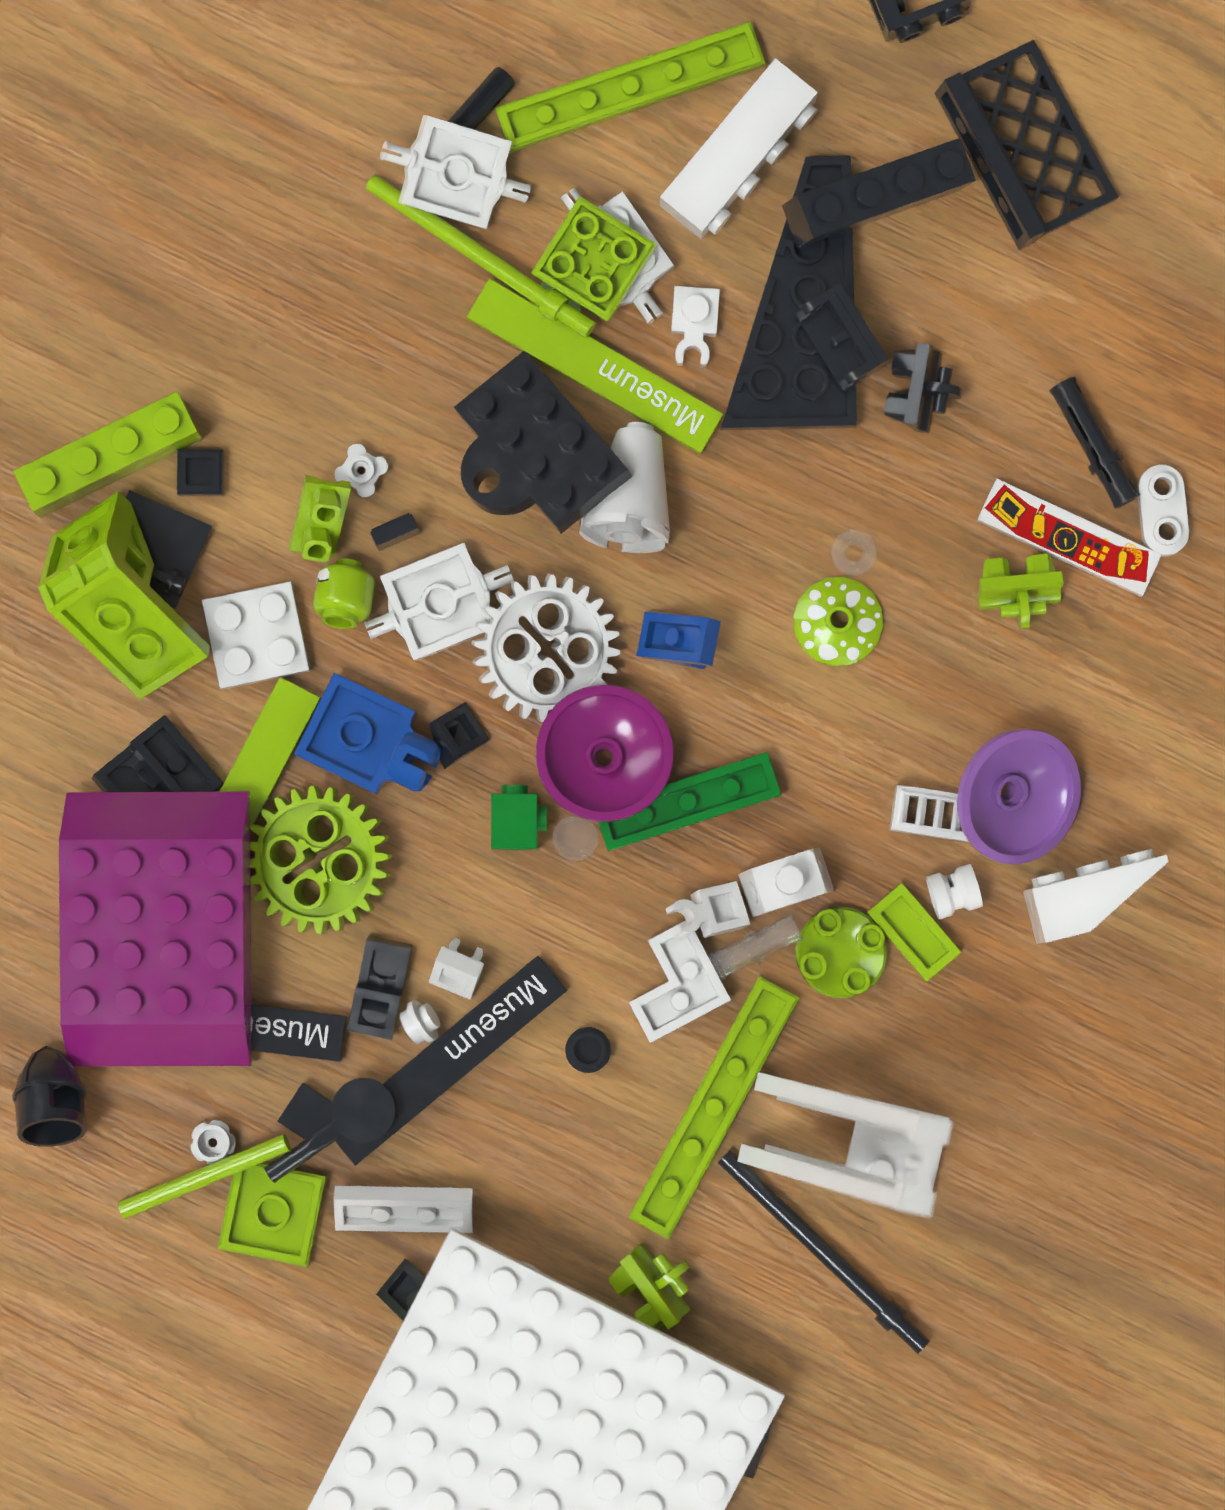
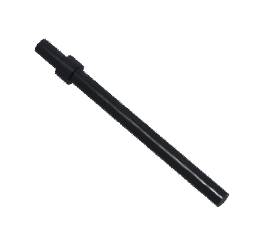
M729 1150L720 1159L718 1164L876 1314L874 1319L887 1332L892 1329L917 1354L921 1352L930 1340L904 1316L906 1311L894 1299L888 1301L746 1164L737 1162L738 1157Z

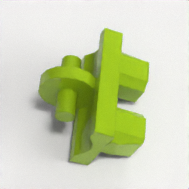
M305 475L289 542L290 551L301 552L302 557L306 560L327 562L329 557L335 556L350 495V481L331 482L321 480L315 476Z
M1048 553L1027 557L1025 561L1026 574L1010 576L1008 559L984 560L983 577L980 578L979 610L1000 608L1001 618L1017 616L1019 628L1029 629L1030 615L1046 614V604L1061 603V587L1064 584L1062 571H1055L1052 559Z
M641 1243L620 1261L621 1265L608 1278L612 1287L622 1297H625L636 1288L641 1291L648 1302L634 1312L637 1320L655 1329L664 1325L667 1329H670L691 1310L681 1297L690 1290L680 1276L690 1267L685 1259L673 1266L664 1253L653 1258L645 1245Z

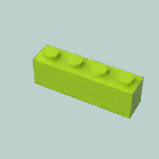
M176 391L13 472L32 512L42 518L176 453L177 449H184L203 440L184 399Z

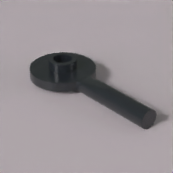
M357 1078L344 1084L337 1091L332 1101L331 1115L333 1121L266 1166L264 1169L269 1178L274 1183L342 1136L360 1143L372 1142L384 1136L392 1127L396 1116V1104L390 1090L381 1082L371 1078Z

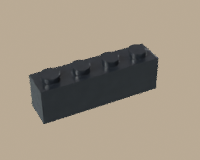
M958 138L798 194L783 204L782 208L797 248L958 192L976 181L961 139Z

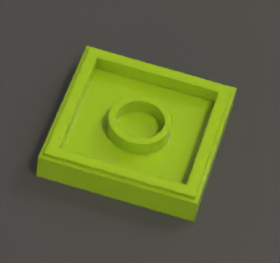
M260 1163L233 1174L218 1249L308 1267L327 1176L294 1169L274 1183L265 1172L264 1168L269 1165L265 1163Z

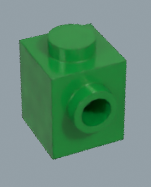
M502 785L501 794H491L492 850H538V831H547V804H538V795L528 794L529 786Z

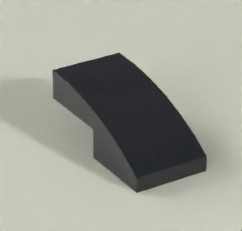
M368 935L347 1031L392 1040L406 981L412 944Z

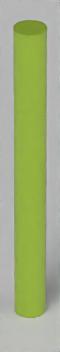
M282 1134L118 1202L120 1214L124 1219H127L291 1151L290 1142L287 1136Z

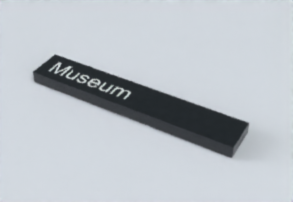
M537 956L383 1083L392 1093L396 1104L394 1123L384 1136L366 1143L355 1142L342 1136L335 1142L356 1166L567 990L542 959Z
M251 1004V1051L340 1062L347 1016Z

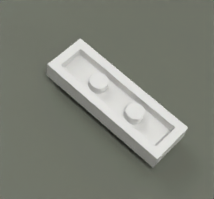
M335 1186V1231L449 1233L452 1227L462 1233H473V1188Z

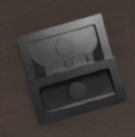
M165 715L134 738L125 750L92 776V780L103 792H216L223 785L221 779Z

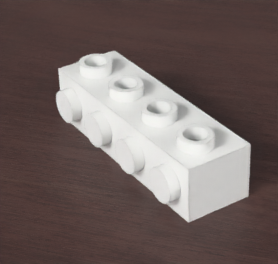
M775 58L660 196V207L701 240L708 231L714 235L717 234L732 214L727 208L737 196L742 200L749 196L760 181V178L756 176L757 172L766 162L773 166L788 148L789 144L785 139L795 127L802 131L815 116L818 109L813 105L816 103L818 92Z

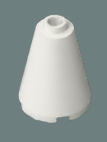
M630 422L627 424V427L620 428L617 431L610 449L628 468L633 477L581 518L579 534L585 540L603 548H607L608 541L622 543L621 552L652 553L665 549V542L668 544L670 537L662 437L654 431L653 426L647 423Z

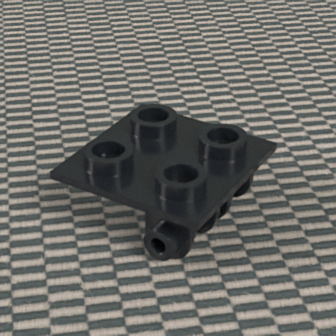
M129 490L126 499L132 505L154 563L149 586L170 607L176 609L212 526Z

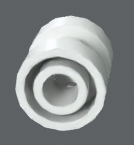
M971 864L957 867L953 874L946 876L941 873L926 876L930 898L938 920L952 916L957 909L965 908L970 911L983 907L980 889Z

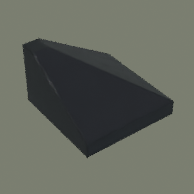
M466 702L429 723L433 739L441 748L440 763L444 769L458 762L490 740Z

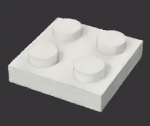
M291 581L202 600L221 690L310 672Z

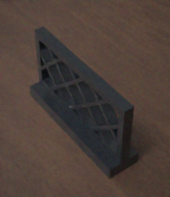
M1034 40L963 74L959 72L945 79L936 90L935 95L958 138L961 139L969 159L1018 250L1114 202L1118 198ZM1026 55L1036 72L1032 84L1009 77L1012 63ZM1004 67L1002 74L994 72L995 70ZM981 77L999 83L994 103L977 98L970 83ZM1040 81L1045 89L1039 87ZM1006 86L1029 93L1024 113L1000 106ZM1036 96L1052 101L1057 110L1053 124L1030 116ZM985 111L991 112L989 118H988L987 114L985 113ZM997 115L1020 122L1015 143L998 137L994 129ZM1061 120H1062V122L1064 123V125H1065L1066 128H1063V127L1060 126ZM1027 125L1050 133L1045 153L1021 145ZM1057 135L1074 142L1078 149L1075 163L1051 156ZM1006 150L1012 152L1011 157H1009ZM1018 154L1042 162L1036 182L1019 176L1015 168ZM1082 161L1085 162L1087 168L1081 166ZM1048 164L1072 172L1066 193L1043 185ZM1078 175L1094 180L1102 196L1092 201L1074 196L1073 191ZM1027 189L1033 191L1032 197L1028 193ZM1040 194L1063 201L1059 217L1047 223L1044 222L1036 207ZM1070 204L1078 206L1077 208L1068 212Z

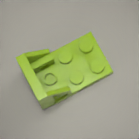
M118 491L51 536L38 589L47 610L141 700L207 658L210 645L149 586L154 563L132 505Z

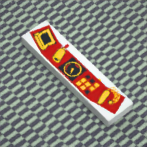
M999 479L995 480L977 519V522L1046 554L1048 553L1050 556L1139 597L1143 596L1161 557V554Z

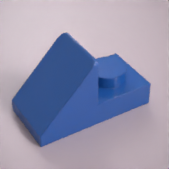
M645 612L636 656L698 669L712 666L721 621L708 617Z

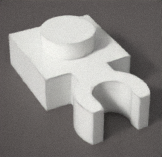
M674 287L671 334H684V339L678 344L675 351V361L678 366H683V355L688 349L698 350L701 354L700 367L707 366L710 352L707 344L703 341V336L716 337L720 289Z
M737 881L697 890L690 895L692 901L681 899L665 909L667 914L679 912L685 917L686 925L673 931L674 937L678 938L688 936L699 927H701L703 937L707 938L741 930L750 925Z

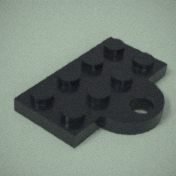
M525 351L454 406L458 415L478 437L469 446L461 464L462 484L472 501L488 513L513 515L525 511L536 504L562 534L613 491L633 477L623 462ZM490 476L500 478L498 486L493 491L488 493L479 492V486L485 478Z

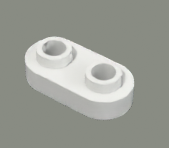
M1155 465L1142 474L1137 484V491L1141 494L1138 497L1141 536L1146 548L1161 554L1162 557H1167L1179 552L1188 541L1189 525L1183 478L1176 469L1168 465ZM1159 479L1165 480L1170 487L1169 493L1166 495L1158 494L1154 489V482ZM1168 524L1173 528V539L1164 540L1160 537V525Z

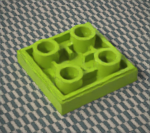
M579 196L531 274L609 323L657 245Z

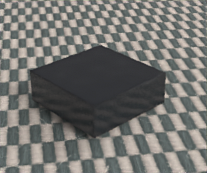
M177 449L178 496H224L223 449Z
M409 513L371 529L372 531L370 532L378 551L420 534L413 515Z
M302 1083L277 1122L303 1139H307L333 1121L331 1115L332 1101L307 1084Z

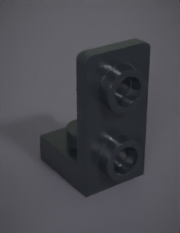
M903 0L868 1L885 41L889 42L898 38L899 43H904L924 33L923 27L938 21L941 26H946L966 16L965 10L969 9L972 0H942L903 17L901 13L906 11Z

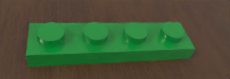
M768 752L666 784L657 799L640 813L619 821L598 823L607 851L610 852L780 797L781 792Z

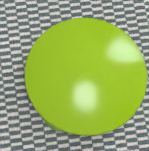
M830 908L816 914L804 925L796 943V962L802 977L814 990L832 998H851L864 993L880 978L886 963L887 949L883 931L870 917L851 908Z

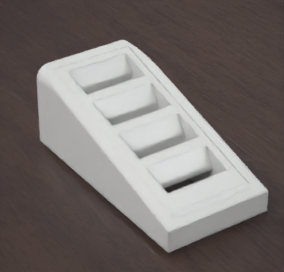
M898 784L895 786L889 831L969 842L963 831H959L958 794ZM909 797L918 798L915 824L906 822ZM927 800L936 801L932 826L924 825ZM945 802L953 803L950 829L942 828Z

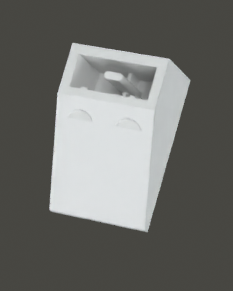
M1153 849L1120 857L1122 863L1120 867L1110 869L1108 860L1076 868L1078 875L1076 878L1065 880L1062 871L1031 879L1034 888L1023 891L1036 944L1091 932L1168 862L1167 855L1155 857Z

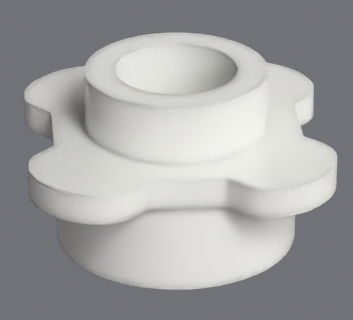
M361 444L351 445L347 450L348 457L343 466L337 467L335 470L336 481H350L351 487L357 490L359 496L364 498L370 497L375 493V485L379 481L380 475L387 473L388 463L383 457L375 458L367 453L365 447ZM359 467L366 469L363 475L357 473Z

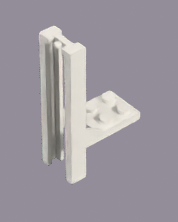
M758 1072L754 1090L777 1096L776 1100L853 1120L855 1125L845 1165L813 1158L765 1144L764 1150L741 1144L737 1162L900 1211L931 1217L936 1193L932 1192L943 1144H948L953 1121H949V1118Z

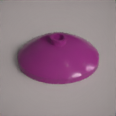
M590 686L569 694L559 701L548 713L537 738V769L546 791L566 811L590 821H619L640 813L650 806L661 794L672 769V738L663 716L643 696L619 686ZM601 751L609 752L613 758L612 762L607 766L599 765L595 760L597 753Z

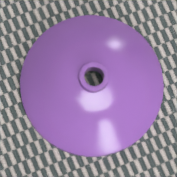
M1020 728L1009 730L985 743L968 763L961 778L957 796V812L960 826L969 843L984 856L1005 864L1027 863L1051 851L1069 831L1079 808L1081 780L1076 761L1069 749L1060 740L1036 729ZM1006 784V791L1001 795L1002 787Z

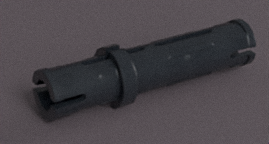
M1076 377L1066 379L1049 390L1050 394L1056 400L1072 432L1091 463L1088 466L1092 475L1097 474L1113 503L1114 509H1118L1138 498L1141 494L1135 488L1121 462L1124 458L1121 451L1114 450L1097 416L1081 391Z

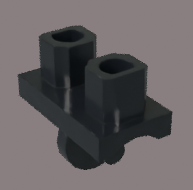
M917 343L916 350L895 351L893 356L892 375L896 378L911 379L909 394L889 392L886 397L884 415L889 419L904 423L915 432L929 433L932 412L945 414L948 399H961L963 389L950 384L953 369L940 367L942 353L932 350V345Z

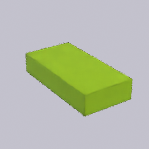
M900 883L866 912L925 982L929 981L961 953L903 883Z

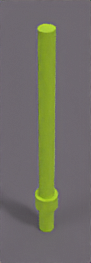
M374 174L368 181L366 190L540 306V313L554 322L559 319L585 338L591 334L596 322L569 305L567 297L555 289L548 291L436 214L398 203L401 191L378 175Z

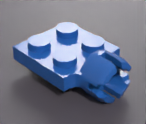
M333 673L294 755L378 795L381 787L386 782H395L411 791H421L428 784L432 776L427 774L426 771L411 765V763L416 758L436 768L440 759L441 748L435 741L413 730V722L417 712Z

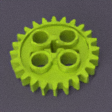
M310 786L306 799L300 789L291 790V804L284 797H276L275 804L278 812L262 809L261 814L267 821V824L251 825L252 831L260 836L258 841L250 842V850L255 852V858L250 859V868H256L257 873L250 877V884H260L262 888L254 897L255 902L267 899L271 901L266 911L267 916H272L282 911L281 925L283 927L289 926L295 919H298L297 926L300 933L307 932L312 922L317 934L326 933L328 921H330L335 931L344 930L343 916L353 924L360 922L361 919L357 908L360 907L365 911H373L375 907L368 896L370 894L376 896L384 895L385 891L376 882L377 879L391 877L390 872L380 868V862L391 859L392 854L380 852L379 845L389 840V836H375L374 830L382 821L380 818L368 821L364 818L370 807L368 804H362L355 809L352 808L354 794L347 793L338 801L337 788L329 787L325 792L324 798H322L319 786ZM321 816L328 817L334 826V832L327 841L321 840L315 831V824ZM349 836L351 838L349 845L321 861L323 868L307 869L289 884L284 881L286 875L313 861L315 858L313 852L328 851L344 837ZM285 840L291 842L296 850L295 860L289 866L283 864L278 857V848ZM346 854L353 856L358 863L357 874L350 880L345 878L339 869L341 858ZM308 879L314 880L320 887V897L314 904L307 902L302 895L303 884Z

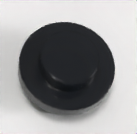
M584 1027L570 1035L566 1043L565 1053L568 1062L573 1068L580 1072L592 1073L602 1069L607 1064L611 1054V1046L607 1036L602 1031L592 1027Z

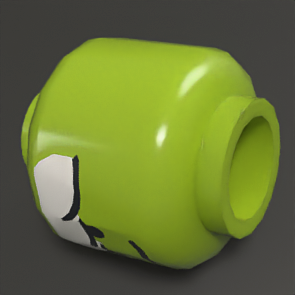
M342 558L336 560L335 564L320 569L317 575L312 606L315 612L321 616V621L325 625L337 629L356 628L357 623L368 619L372 608L375 580L370 573L362 569L363 565L360 562Z

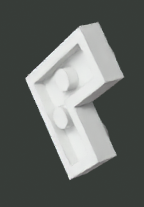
M686 921L648 940L669 981L629 1002L650 1043L731 1000L695 931L683 938L674 937L673 931L686 925Z

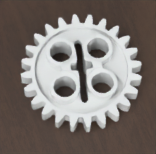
M547 574L544 586H540L535 575H529L527 589H523L517 581H512L511 589L513 595L510 597L497 591L495 595L501 605L497 609L484 605L483 609L491 619L489 623H475L479 630L485 632V637L473 640L471 644L477 648L484 649V655L475 658L473 664L487 666L488 670L478 678L481 683L495 682L488 695L495 699L506 694L503 708L507 711L511 710L517 703H520L519 716L524 719L529 716L533 708L536 709V716L540 722L545 720L548 710H552L559 701L569 694L590 686L607 685L601 678L603 673L611 674L617 672L616 668L607 663L608 657L620 655V650L608 646V641L618 637L619 632L610 629L606 630L604 626L613 619V614L597 613L604 600L596 597L586 601L590 589L586 585H582L575 593L572 592L573 579L566 577L560 587H557L554 574ZM553 603L559 611L558 621L549 628H543L538 622V611L543 605ZM521 616H524L530 622L540 637L548 641L555 640L551 645V649L572 670L574 675L571 679L565 677L551 658L543 654L537 656L541 647L519 624L518 620ZM518 633L525 640L524 651L516 658H508L503 650L504 641L508 636ZM583 637L588 643V653L581 661L572 662L567 654L568 645L573 639ZM542 668H550L554 673V684L549 690L538 692L533 685L534 675Z

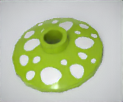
M846 577L825 578L811 585L799 598L793 615L794 634L802 650L815 661L833 667L852 665L866 658L878 644L883 629L882 608L874 593L861 582ZM835 612L844 613L848 620L847 625L843 628L834 627L830 621L831 615Z

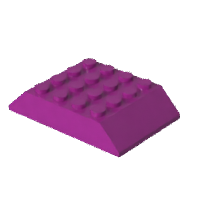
M250 791L67 792L59 836L60 1025L67 1059L73 1066H251Z

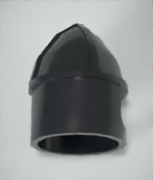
M44 1046L32 1053L17 1079L12 1100L16 1111L17 1136L20 1141L39 1147L66 1145L77 1141L87 1131L84 1105L86 1089L81 1083L74 1066L59 1050Z

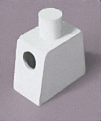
M821 848L800 852L738 874L752 918L834 891Z

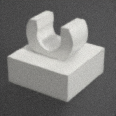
M455 938L450 942L448 948L441 947L435 960L429 983L471 1000L484 963L481 962L483 950L477 947L474 955L471 958L457 952L460 939Z

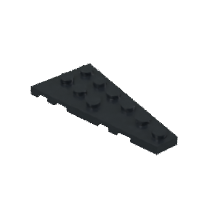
M851 156L805 157L793 197L851 176ZM786 218L720 430L856 428V385L842 392L795 316L797 312L802 310L801 306L830 289L838 282L842 284L854 303L853 229L797 248Z

